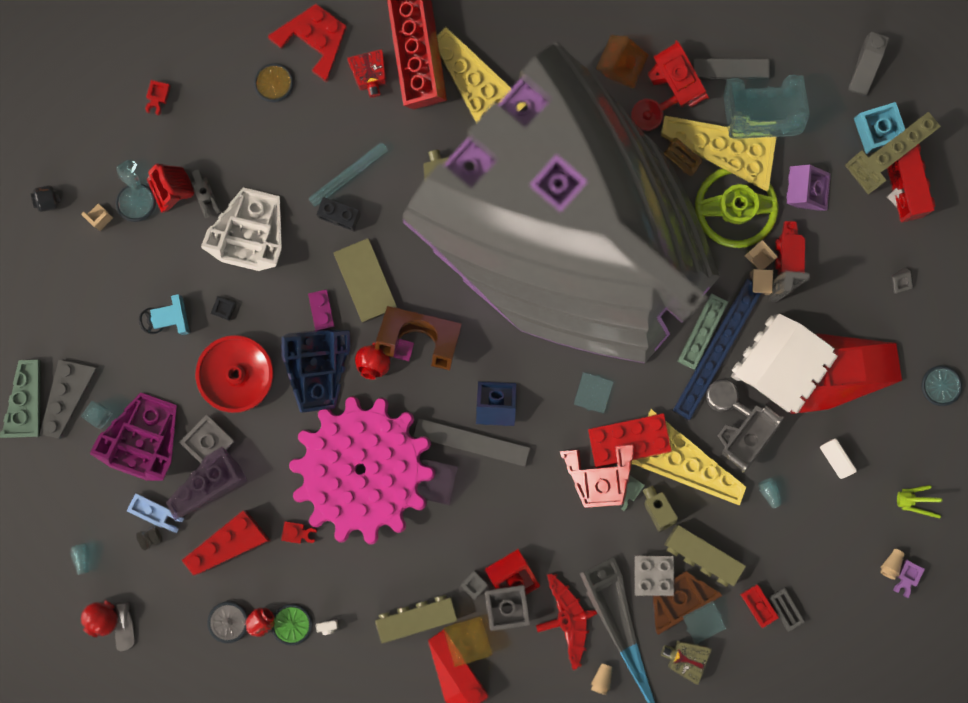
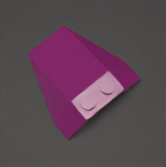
M140 393L124 409V412L117 419L115 418L104 432L100 433L90 454L107 466L147 481L164 480L172 462L177 405Z

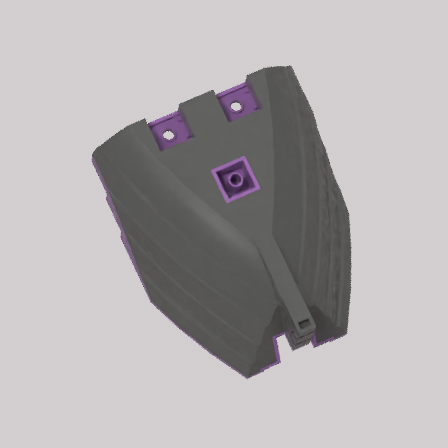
M557 41L530 61L521 71V79L499 104L494 102L470 128L468 138L444 165L440 162L427 176L403 214L404 224L432 247L434 253L463 278L464 283L521 332L560 345L613 358L646 363L670 335L661 319V315L668 310L683 322L706 298L705 293L720 277L705 233L689 196L670 160L653 140L642 132L624 108L608 93L600 80ZM525 103L528 105V110L520 112L517 109V105ZM467 162L475 164V169L472 172L464 169V165Z

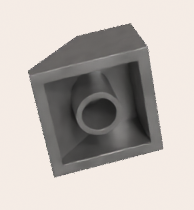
M524 585L485 591L490 631L530 625Z

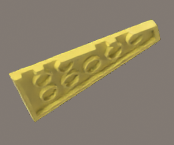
M445 27L437 35L440 56L475 122H477L494 102L499 104L511 88ZM519 103L517 105L518 111L521 112L527 104Z
M670 116L664 117L662 137L768 191L777 136Z
M650 409L648 417L657 415L656 412ZM666 422L672 452L632 460L633 465L736 505H740L746 489L741 482L720 467L713 459L709 458L668 422Z

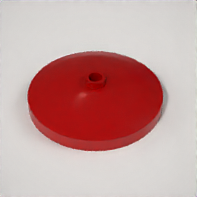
M234 335L217 339L205 348L198 359L195 378L200 394L211 406L224 412L240 413L253 409L266 398L272 387L274 370L268 353L260 344L250 338ZM235 372H239L238 378H234L233 375Z

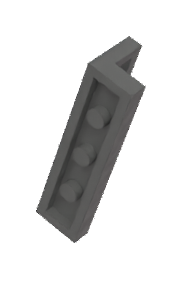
M789 271L782 273L773 280L772 293L769 295L768 302H777L809 280V274Z

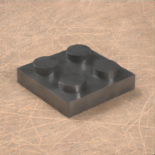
M206 414L179 443L206 469H209L235 441Z

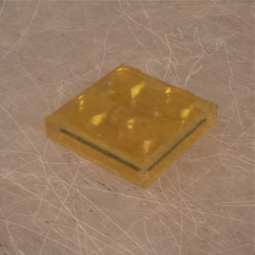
M481 617L443 628L454 666L492 656V650Z

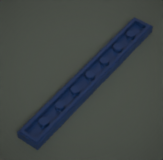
M746 279L672 410L688 420L691 419L761 294L752 291L753 281Z

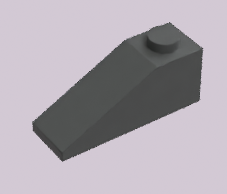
M870 32L865 38L848 88L849 91L863 96L867 95L889 37Z

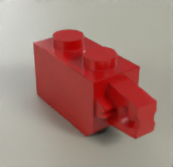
M785 221L782 234L775 242V250L778 251V258L775 259V269L778 270V275L785 271L804 273L805 238L802 235H798L796 221Z

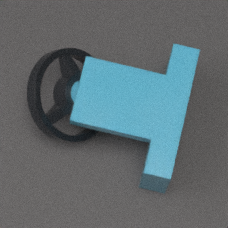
M179 294L172 295L173 305L157 309L151 307L143 310L139 315L141 329L148 334H157L164 327L177 324L179 334H190L183 297ZM143 314L147 316L148 330L142 323ZM153 327H154V329L160 328V329H159L158 331H156V332H152V331H151Z

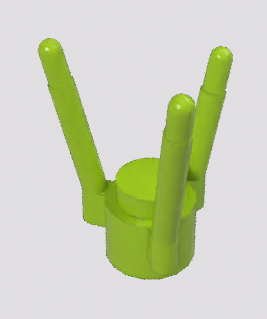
M928 485L902 489V492L897 494V505L902 507V510L941 518L939 514L914 508L911 505L915 506V502H942V499L915 497V494H911L931 489L932 486Z

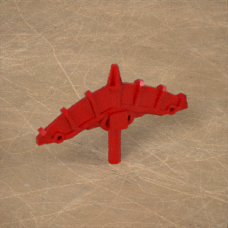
M548 574L549 587L556 599V605L559 610L558 619L537 624L536 629L537 632H542L560 627L565 632L569 660L572 669L576 670L578 666H582L580 664L583 650L586 651L584 643L586 634H589V630H586L587 619L596 615L597 611H584L579 604L580 599H576L568 590L569 585L565 586L556 578L557 574Z

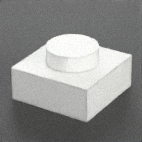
M338 620L317 623V632H323V635L334 633V629L339 627Z

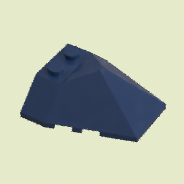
M349 330L304 331L288 333L282 337V357L301 413L335 408L341 384H339L341 374L345 371L344 362L346 355H349L350 352Z

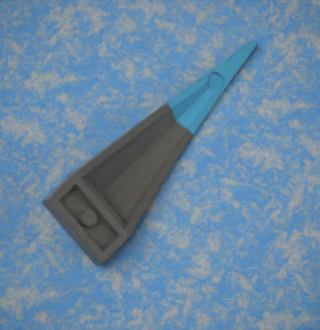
M614 557L580 573L586 586L588 597L648 703H655L633 630L622 574Z

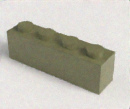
M675 525L664 544L668 547V552L675 556L678 554L685 557L683 561L693 567L697 564L701 567V572L709 577L712 574L718 577L717 582L726 587L728 585L735 586L746 567L679 525Z
M446 595L436 597L435 602L428 603L425 600L416 603L417 607L409 609V606L397 609L398 613L390 615V611L379 614V618L375 622L381 643L457 621L451 597L447 598Z

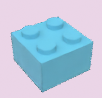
M896 102L861 112L854 118L866 154L878 151L905 130Z

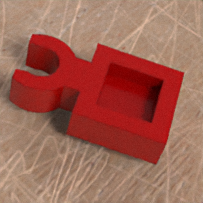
M151 80L146 96L148 100H151L145 108L147 113L150 114L151 108L156 107L155 114L157 116L161 114L160 103L166 104L171 88L169 84Z
M284 521L281 541L301 544L303 538L308 543H314L315 540L309 538V533L317 532V529L309 528L304 530L305 524Z

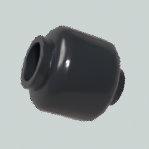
M52 186L38 187L31 193L33 208H37L39 212L55 210L57 203L61 202L59 192L54 191Z

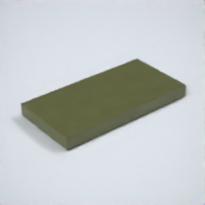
M368 238L333 252L362 323L385 314L387 306L397 308Z

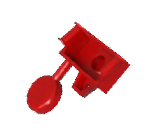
M677 40L675 44L654 56L657 64L648 73L653 85L668 83L675 96L661 104L653 99H643L634 105L631 118L642 131L656 129L663 120V110L677 102L681 108L687 104L692 108L702 100L709 99L704 86Z

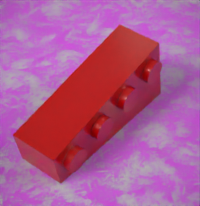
M243 510L182 559V562L193 576L198 575L270 541V539L247 510Z

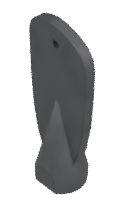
M129 602L115 603V610L118 615V624L115 628L116 648L118 651H126L135 643Z

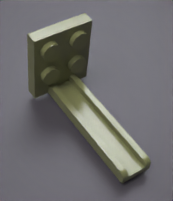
M927 112L869 158L862 150L845 166L869 195L887 181L881 174L882 171L941 126Z

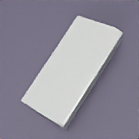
M831 439L820 446V449L840 479L857 472V469L837 439Z

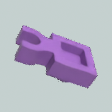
M905 560L900 574L897 576L901 581L894 587L893 591L899 593L900 588L904 587L905 592L903 596L909 598L911 585L917 586L925 569Z

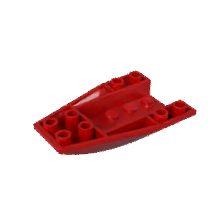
M815 334L834 348L833 353L837 355V358L830 368L823 364V367L827 370L826 374L819 384L813 380L811 381L816 385V388L808 399L800 397L805 403L798 413L828 410L901 382L902 376L897 344Z

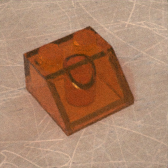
M611 35L596 69L607 78L634 88L649 55L629 37Z

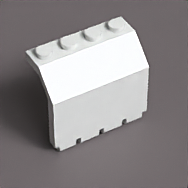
M781 314L774 315V317L771 315L765 322L766 328L763 332L759 331L755 336L754 340L756 342L752 347L749 346L744 351V358L741 363L738 361L732 368L733 374L731 377L736 381L742 380L753 386L787 412L792 410L798 413L805 403L800 397L809 398L816 388V385L811 381L813 380L819 384L827 372L823 364L830 368L837 355L833 353L834 348L800 323Z

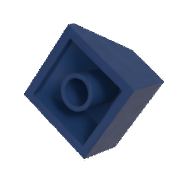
M478 382L476 424L515 426L516 383Z

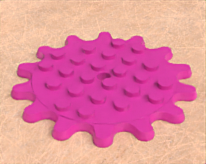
M350 396L345 401V411L341 415L333 414L330 409L319 410L320 430L317 432L302 430L298 434L299 442L306 447V454L303 458L291 460L289 469L294 473L301 474L304 478V483L293 492V498L299 503L304 501L313 503L314 512L309 518L311 526L320 527L326 521L333 522L336 529L334 536L338 542H345L353 530H360L366 543L375 544L378 541L379 528L383 525H389L395 532L401 533L406 529V522L403 519L404 510L409 507L422 510L427 504L426 499L418 493L417 489L419 483L431 481L435 477V470L430 466L422 465L420 462V455L430 448L431 441L425 436L413 438L409 434V428L414 422V416L410 412H404L398 418H391L387 411L389 404L385 398H378L371 409L363 410L358 398ZM357 465H365L366 471L364 474H357Z

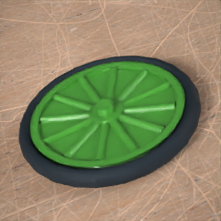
M287 604L280 607L274 613L275 625L272 628V632L279 642L292 646L298 645L308 638L312 630V619L304 607L297 604Z

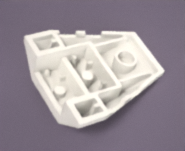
M243 187L229 203L226 211L219 215L215 224L208 228L201 245L202 249L221 262L256 271L275 267L282 251L280 196Z

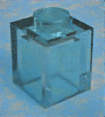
M91 401L81 415V418L94 427L102 429L113 412L100 403Z

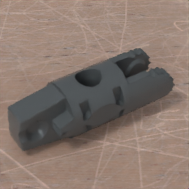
M199 170L192 171L195 182L191 183L196 193L204 217H210V213L205 206L210 203L213 204L214 211L217 214L221 213L207 177L202 179Z

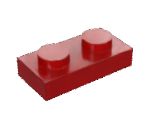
M758 584L740 594L761 628L779 618Z

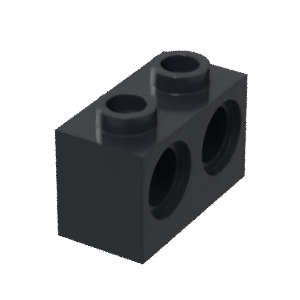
M323 197L316 215L320 220L355 231L361 214L358 209Z

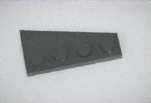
M58 360L40 435L61 439L72 418L73 412L78 407L82 395L87 390L89 382L98 368Z

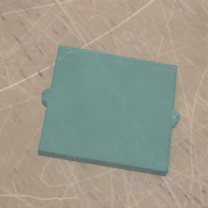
M583 372L573 405L586 408L587 411L593 410L604 414L613 381L600 378L599 375L593 376Z
M713 601L683 616L687 625V632L691 634L695 644L726 629L721 619L722 615L718 612Z

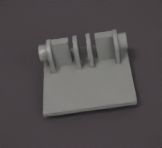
M635 556V596H674V556Z

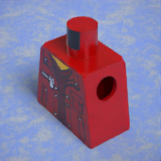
M382 49L347 58L360 90L368 89L371 98L380 96L379 86L386 84Z

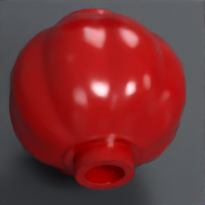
M376 343L360 348L355 356L357 370L361 372L362 377L370 380L384 376L389 371L391 364L390 356L385 355L381 348L379 350L375 349Z
M107 600L103 603L94 602L89 604L81 615V623L85 626L83 630L95 638L98 635L106 636L112 633L118 624V615L114 610L115 605Z

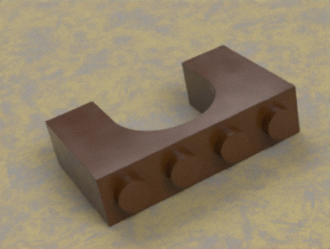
M387 306L376 339L375 349L379 350L381 348L385 355L394 357L398 341L404 334L421 332L430 336L435 343L431 366L450 371L462 324Z

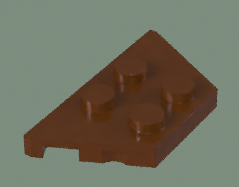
M687 571L674 577V596H653L656 633L659 635L721 597V593Z

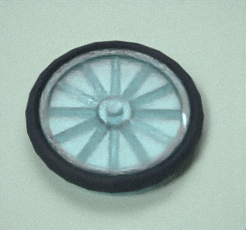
M143 184L126 186L119 192L116 198L117 212L122 218L132 222H139L148 218L153 213L156 205V199L152 190Z
M936 366L928 370L921 383L926 399L938 406L951 405L959 398L962 391V382L958 373L946 366Z

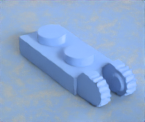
M135 493L127 509L128 512L160 528L164 527L175 533L179 529L172 524L166 523L168 516L178 522H183L184 517L171 512L170 509L138 493Z

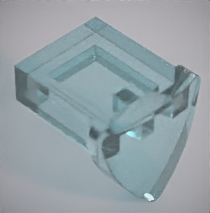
M127 160L116 167L120 180L136 192L141 188L139 177L133 172L137 163L134 160Z

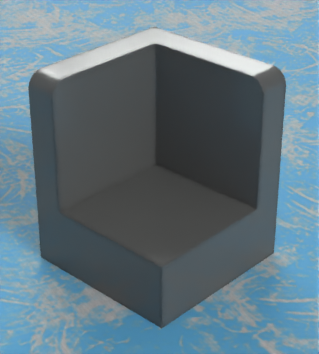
M474 570L460 586L475 599L488 586V583Z

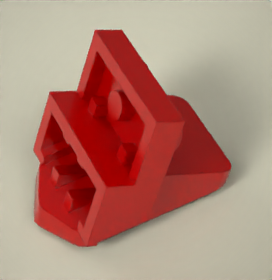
M157 163L148 171L149 177L147 181L161 213L169 211L179 200L191 198L194 195L190 178L182 166Z

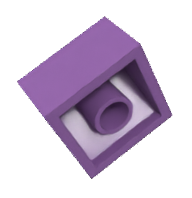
M812 165L790 166L787 204L797 208L826 211L828 207L830 173Z

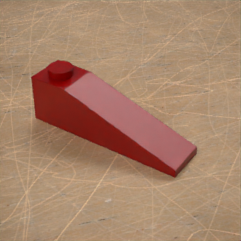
M445 629L430 638L428 642L445 702L481 703L488 698L487 691Z

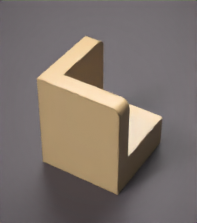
M97 204L88 214L85 212L81 214L99 231L113 219L100 204Z
M763 240L745 255L756 269L764 270L777 258L776 254Z
M753 269L750 272V280H753L752 291L754 293L770 295L773 285V270Z

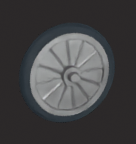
M222 602L216 605L209 613L207 620L208 630L212 637L219 642H236L247 631L245 620L248 615L239 604Z

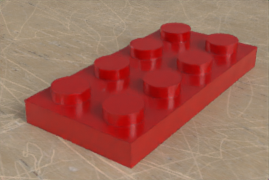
M664 414L588 429L596 468L617 464L616 446L635 444L633 460L672 452Z

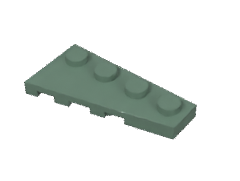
M19 360L0 438L40 437V360Z

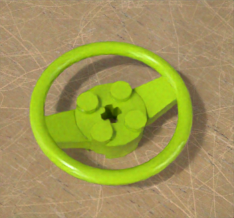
M723 168L719 169L705 179L696 196L695 212L703 231L713 241L726 247L743 248L760 242L770 233L778 215V200L772 185L769 184V189L766 191L768 196L755 193L747 185L736 184L729 187L722 195L704 199L707 189L715 180L722 176L733 174ZM737 200H739L740 204H743L741 208L735 206ZM770 213L765 227L755 236L745 240H729L721 237L710 228L704 217L722 216L726 222L743 224L750 221L754 215Z

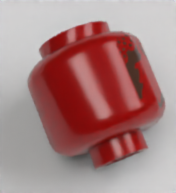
M256 608L245 620L247 632L256 637L265 636L275 625L274 614L267 608Z

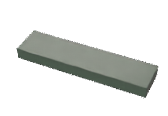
M712 293L710 294L677 362L693 370L696 369L728 301Z

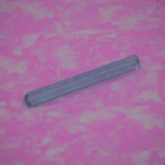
M379 143L310 196V203L313 206H317L321 203L323 197L327 198L386 153V146L383 143Z

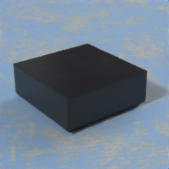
M217 296L210 314L230 321L236 303Z

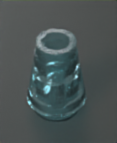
M768 478L758 484L760 487L759 491L771 508L782 505L777 482L773 478Z
M87 544L72 546L69 553L77 574L89 572V548H87Z

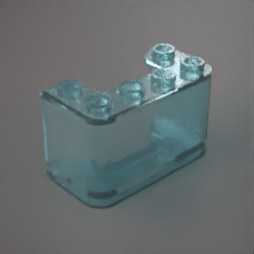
M803 75L788 76L779 88L745 89V82L739 78L727 79L723 99L730 138L795 136L804 132L810 111Z

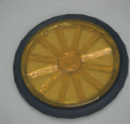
M276 63L263 66L257 72L254 79L255 91L262 99L269 102H279L287 98L294 85L291 72L285 66Z

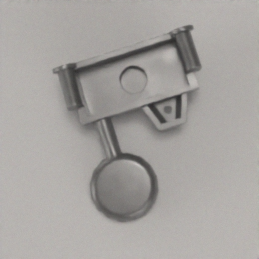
M717 380L707 389L706 400L708 405L718 412H727L735 408L747 416V419L739 429L725 425L717 435L725 446L722 454L743 469L742 472L744 473L779 428L784 417H780L767 406L761 409L756 405L753 411L738 402L739 392L732 382Z

